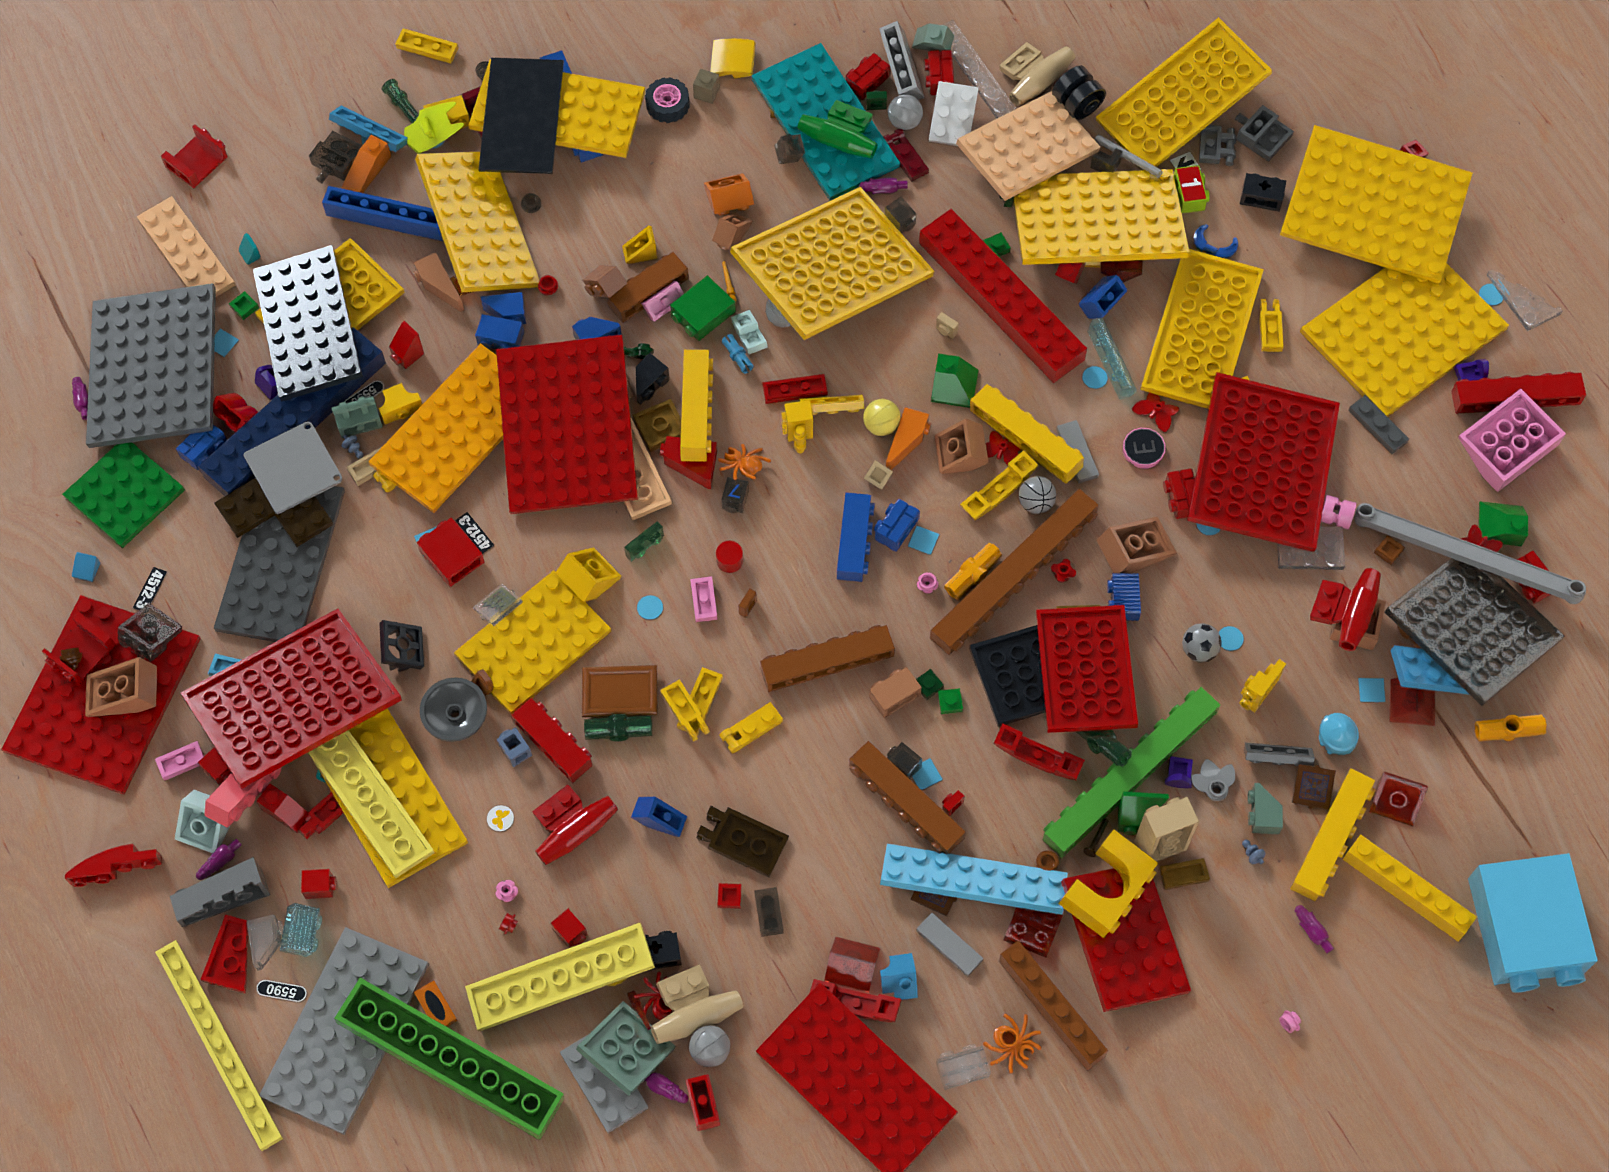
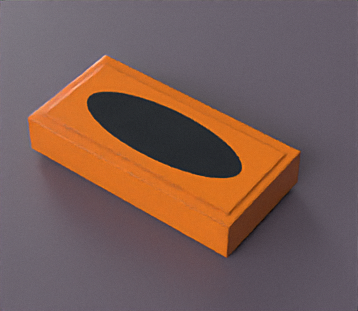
M434 980L414 992L425 1013L430 1018L446 1027L458 1021Z

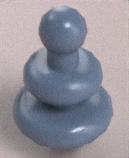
M344 435L343 438L345 440L341 445L342 448H349L348 452L355 453L358 459L363 458V452L359 451L360 444L355 443L357 437L355 435L350 437Z
M1244 840L1242 845L1244 848H1247L1246 855L1249 857V863L1263 864V858L1266 855L1265 851L1259 849L1257 845H1251L1249 840Z

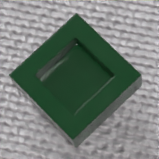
M887 91L867 92V110L887 109Z
M931 669L916 679L922 687L921 694L926 701L944 688V684Z

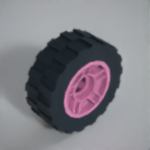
M671 77L657 79L646 90V108L648 114L654 120L662 123L677 122V120L682 119L688 113L690 107L688 88L678 79Z

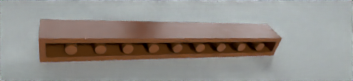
M1079 488L931 629L930 639L948 655L953 651H959L965 643L964 640L969 636L973 637L979 631V626L983 622L988 623L999 607L1002 609L1007 605L1010 600L1009 597L1013 593L1018 594L1028 579H1034L1039 573V569L1043 565L1047 566L1053 560V555L1057 551L1062 552L1072 537L1076 538L1080 535L1085 524H1091L1098 516V504Z

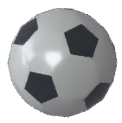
M1200 623L1189 627L1184 633L1182 646L1184 652L1191 660L1199 663L1209 662L1220 652L1222 640L1220 634L1213 626Z

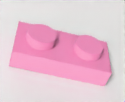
M673 281L645 300L642 305L651 321L655 322L671 311L670 304L681 297L684 292L679 283Z
M712 577L690 579L696 622L718 620Z
M196 741L160 756L155 760L163 780L166 781L199 767L197 762L204 757L200 744Z

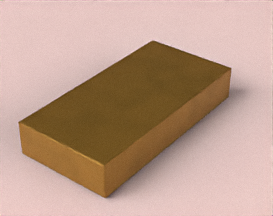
M1204 858L1164 865L1159 868L1165 890L1210 881Z

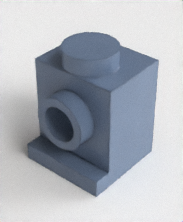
M516 727L512 730H505L497 738L499 747L510 761L512 767L532 756L529 746ZM516 745L515 748L510 750L511 746Z

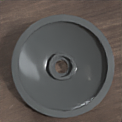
M446 678L438 681L426 691L420 703V718L425 729L435 738L448 742L461 741L474 735L483 725L487 715V702L483 692L476 684L463 678ZM453 713H459L458 717H452Z

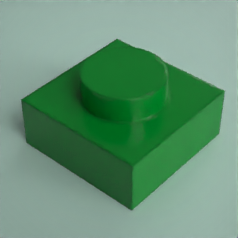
M1002 232L983 240L998 257L1011 251V247Z
M245 291L229 303L230 308L242 320H245L259 309L258 304Z
M960 688L938 691L941 714L963 712Z

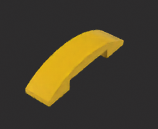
M1023 450L1008 463V467L979 492L975 491L960 506L974 520L982 517L1021 486L1036 470L1038 464Z

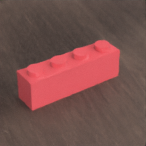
M281 768L241 789L231 773L205 801V817L228 828L234 821L240 819L242 812L247 807L252 806L255 798L264 792L268 784L273 779H277Z

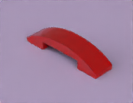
M1002 723L993 743L994 745L1035 768L1076 781L1084 764V759L1066 751L1061 753L1022 736L1023 732Z
M817 979L813 980L810 992L821 982L859 1018L882 1022L896 1021L902 1001L900 998L882 994L878 996L837 987L834 983Z

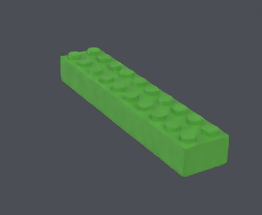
M359 978L335 1016V1021L338 1025L538 1140H541L564 1100V1093L362 978Z

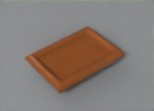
M657 665L582 667V718L658 715Z

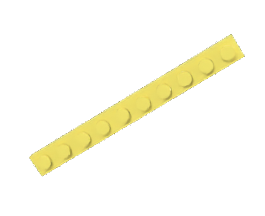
M175 940L157 950L155 953L260 1150L264 1151L282 1140V1135L179 943Z

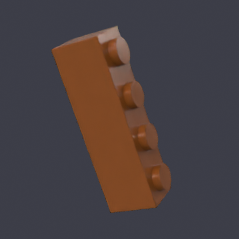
M674 252L664 255L652 266L644 268L637 276L629 278L626 285L610 298H607L608 307L624 323L644 309L642 303L667 285L673 281H677L679 285L689 279L688 268Z

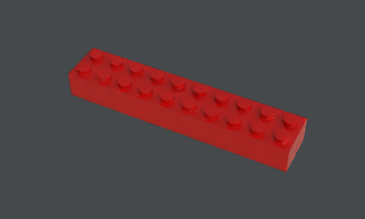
M952 209L920 230L919 244L1053 384L1085 361L1087 347Z

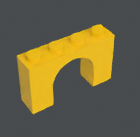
M1116 830L1109 834L1095 854L1120 874L1124 886L1122 896L1113 899L1101 897L1077 879L1058 903L1102 938L1108 932L1113 934L1121 924L1117 921L1121 915L1125 917L1133 907L1130 904L1132 899L1137 900L1145 890L1142 885L1145 881L1149 884L1157 873L1154 869L1158 862Z

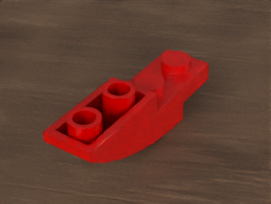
M133 843L121 845L97 853L80 862L65 874V879L74 887H83L87 883L92 882L106 884L110 880L117 879V870L119 872H130L132 868L152 869L155 868V865H162V856L157 849L139 851Z

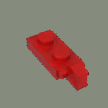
M332 792L307 813L306 823L299 829L300 833L306 839L315 832L320 834L343 814Z

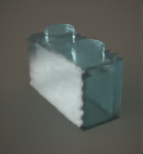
M293 903L287 907L280 944L281 952L307 957L316 951L318 947L316 932L322 924V916H319L320 908Z

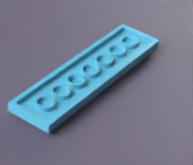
M887 844L880 885L1063 915L1064 908L1058 903L1065 895L1061 881L1067 878L1068 873L1055 870L1047 871L1036 867L962 855L945 854L943 852L939 854L936 851Z

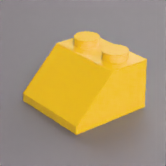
M594 547L568 553L555 572L562 582L567 584L583 602L598 598L622 577Z

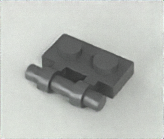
M1208 125L1200 132L1199 163L1219 164L1220 158H1224L1226 166H1233L1234 159L1236 158L1234 144L1237 141L1235 129L1228 128L1227 133H1221L1222 126ZM1221 142L1226 144V148H1221Z

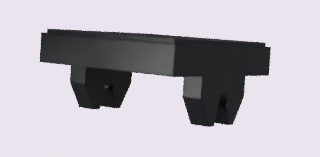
M382 620L379 623L381 664H388L391 671L396 668L398 672L408 670L409 668L421 670L424 667L422 627ZM396 633V639L388 638L389 635ZM406 634H408L411 637L413 642H411L410 638H408ZM399 639H404L407 642V649L399 646ZM389 646L396 647L400 658H396L391 653ZM410 649L415 650L413 658L407 660V652Z

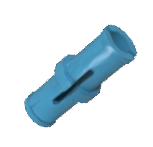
M728 334L727 337L730 343L726 337L722 339V343L729 351L730 358L736 361L742 373L746 374L748 370L745 365H747L750 371L754 368V365L746 356L745 349L739 346L732 334Z

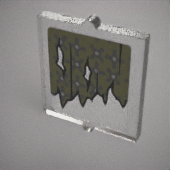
M501 584L477 603L473 609L480 614L482 620L486 619L495 626L523 601L515 594L514 590H509Z

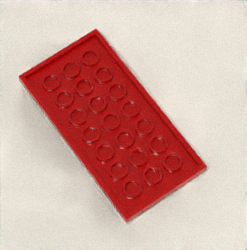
M821 982L756 1050L777 1073L881 1172H904L958 1114L956 1109Z

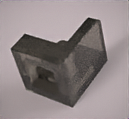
M1115 148L1112 155L1099 151L1097 155H1093L1090 168L1099 172H1116L1121 163L1123 151Z

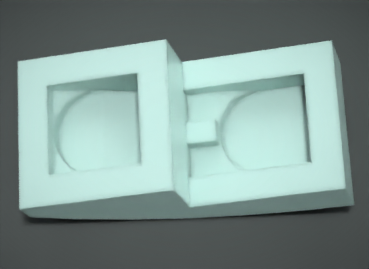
M750 310L731 317L734 328L749 355L768 347L767 341L758 328V322Z

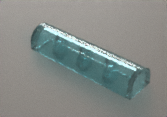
M1103 318L1093 319L1087 332L1120 400L1130 397L1137 389Z

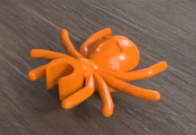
M741 444L742 455L737 449L728 447V453L725 452L724 459L718 458L719 462L728 465L720 467V471L734 468V480H737L738 469H740V473L755 480L756 477L754 475L761 471L763 467L761 460L768 463L771 462V459L764 456L753 455L761 452L762 448L755 449L746 454L744 444Z
M1003 1014V1017L1009 1020L1014 1027L1012 1029L1009 1026H999L995 1029L994 1041L1003 1049L983 1042V1045L989 1050L999 1053L1006 1052L998 1059L991 1061V1066L1000 1063L1010 1055L1008 1069L1009 1073L1012 1074L1014 1056L1015 1060L1023 1068L1027 1069L1028 1065L1023 1061H1028L1029 1058L1024 1056L1023 1051L1028 1050L1033 1054V1047L1041 1050V1046L1037 1043L1026 1040L1034 1035L1041 1034L1040 1030L1023 1036L1028 1023L1027 1014L1024 1015L1020 1034L1019 1027L1014 1019L1007 1014Z

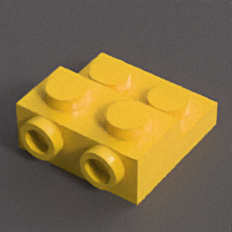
M1279 659L1275 665L1271 663L1264 673L1259 670L1255 677L1250 675L1240 693L1243 697L1239 704L1244 709L1255 713L1280 680L1286 663Z

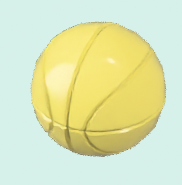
M877 399L866 407L863 420L866 428L872 434L886 436L892 434L898 428L901 415L895 403L887 399Z

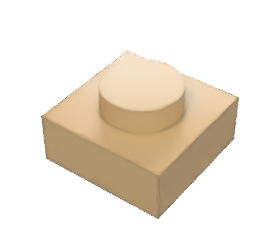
M941 312L937 317L936 328L942 335L953 339L958 333L959 323Z
M875 460L864 479L882 490L894 471Z

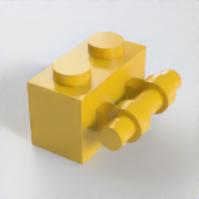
M810 400L784 404L785 412H781L783 435L787 434L788 442L794 441V448L797 453H803L806 449V439L813 438V415Z

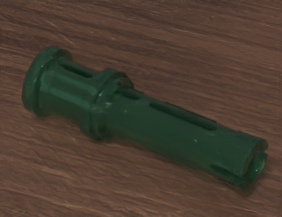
M390 79L386 81L381 88L382 92L391 98V103L394 106H398L411 123H414L419 113L407 99V93L400 89L397 80Z

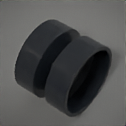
M1080 65L1068 70L1058 79L1052 89V95L1056 97L1060 104L1063 103L1072 118L1082 120L1099 108L1106 97V90L1097 80H1093V76L1084 66Z

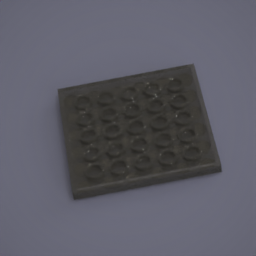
M1453 558L1387 607L1384 612L1481 706L1565 637L1503 577Z

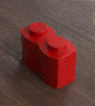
M237 393L218 395L213 401V413L219 419L225 420L227 426L234 432H237L258 413L254 407L247 405L243 397Z

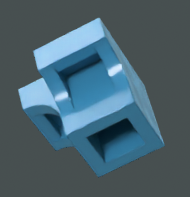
M912 953L889 956L890 965L886 969L880 970L882 993H894V997L901 1000L918 998L916 969Z

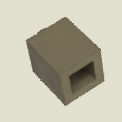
M700 69L693 83L694 98L713 104L720 89L719 74Z

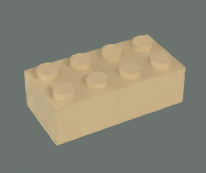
M1176 797L1169 800L1167 805L1162 807L1155 805L1146 810L1134 843L1155 861L1163 860L1187 850L1199 823L1188 797L1183 799Z

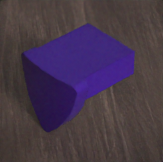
M1478 359L1473 362L1456 365L1454 370L1458 381L1462 379L1471 381L1488 378L1489 361Z
M264 365L256 370L255 384L271 400L277 396L278 390L275 378L273 377V366Z
M1170 756L1168 776L1165 778L1164 784L1175 788H1192L1191 772L1193 759Z

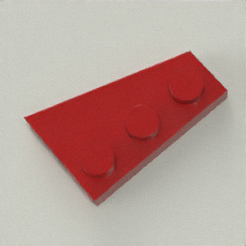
M225 914L201 976L202 982L246 994L249 922L247 920Z

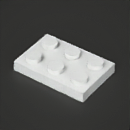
M939 81L929 142L958 146L956 144L957 139L971 132L978 87Z

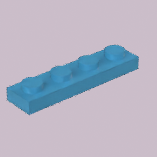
M342 105L329 113L330 121L367 139L370 135H373L387 142L390 151L397 152L407 145L408 137Z

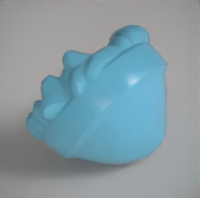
M1342 713L1326 715L1322 719L1319 728L1320 745L1325 746L1328 754H1350L1356 747L1359 739V732L1355 722Z

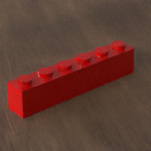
M1545 373L1540 376L1523 375L1512 378L1504 376L1498 379L1481 378L1471 381L1462 379L1455 382L1451 391L1455 413L1492 411L1520 389L1540 408L1581 405L1586 397L1582 373Z

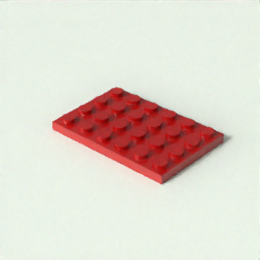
M1125 606L1037 609L1036 621L1047 733L1138 728Z
M1114 868L1068 877L1061 881L1065 894L1077 879L1104 898H1118L1122 896L1124 889L1122 878ZM1154 879L1149 884L1145 881L1142 885L1145 889L1137 900L1132 899L1130 902L1133 906L1125 917L1121 915L1117 920L1121 923L1113 934L1108 932L1104 938L1072 915L1103 1012L1188 994L1191 991Z

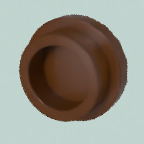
M78 647L61 650L62 656L59 657L63 663L72 670H75L78 667V663L81 662L83 655Z

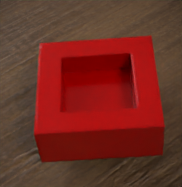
M959 790L954 794H948L942 801V810L950 817L964 803L965 795Z
M719 883L718 908L741 909L742 885Z

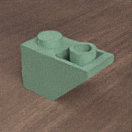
M1254 783L1252 790L1248 791V804H1251L1252 812L1248 813V825H1252V833L1280 834L1283 828L1282 805L1260 783Z

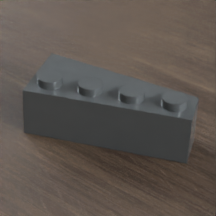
M254 857L197 884L176 891L175 894L170 896L177 922L181 927H185L270 896L263 870Z

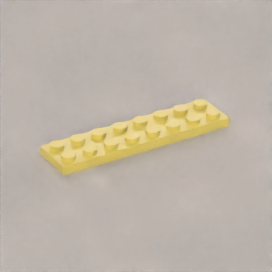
M349 730L308 752L311 759L395 878L434 854L433 848Z
M637 923L465 986L477 1030L480 1032L653 969L655 965L642 924Z

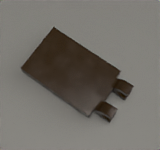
M710 806L706 819L717 822L713 831L701 825L696 838L710 842L709 850L770 878L789 839V835L729 807L724 813Z

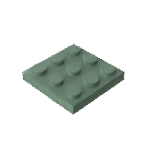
M622 1001L577 1046L576 1050L630 1096L674 1051L676 1046L670 1041L657 1044L651 1033L652 1025Z

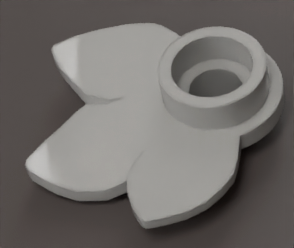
M1206 759L1201 766L1200 774L1191 775V781L1198 791L1205 792L1211 800L1222 801L1228 795V787L1235 781V770L1232 764L1219 769L1212 761ZM1218 788L1221 793L1216 794L1213 792V789Z

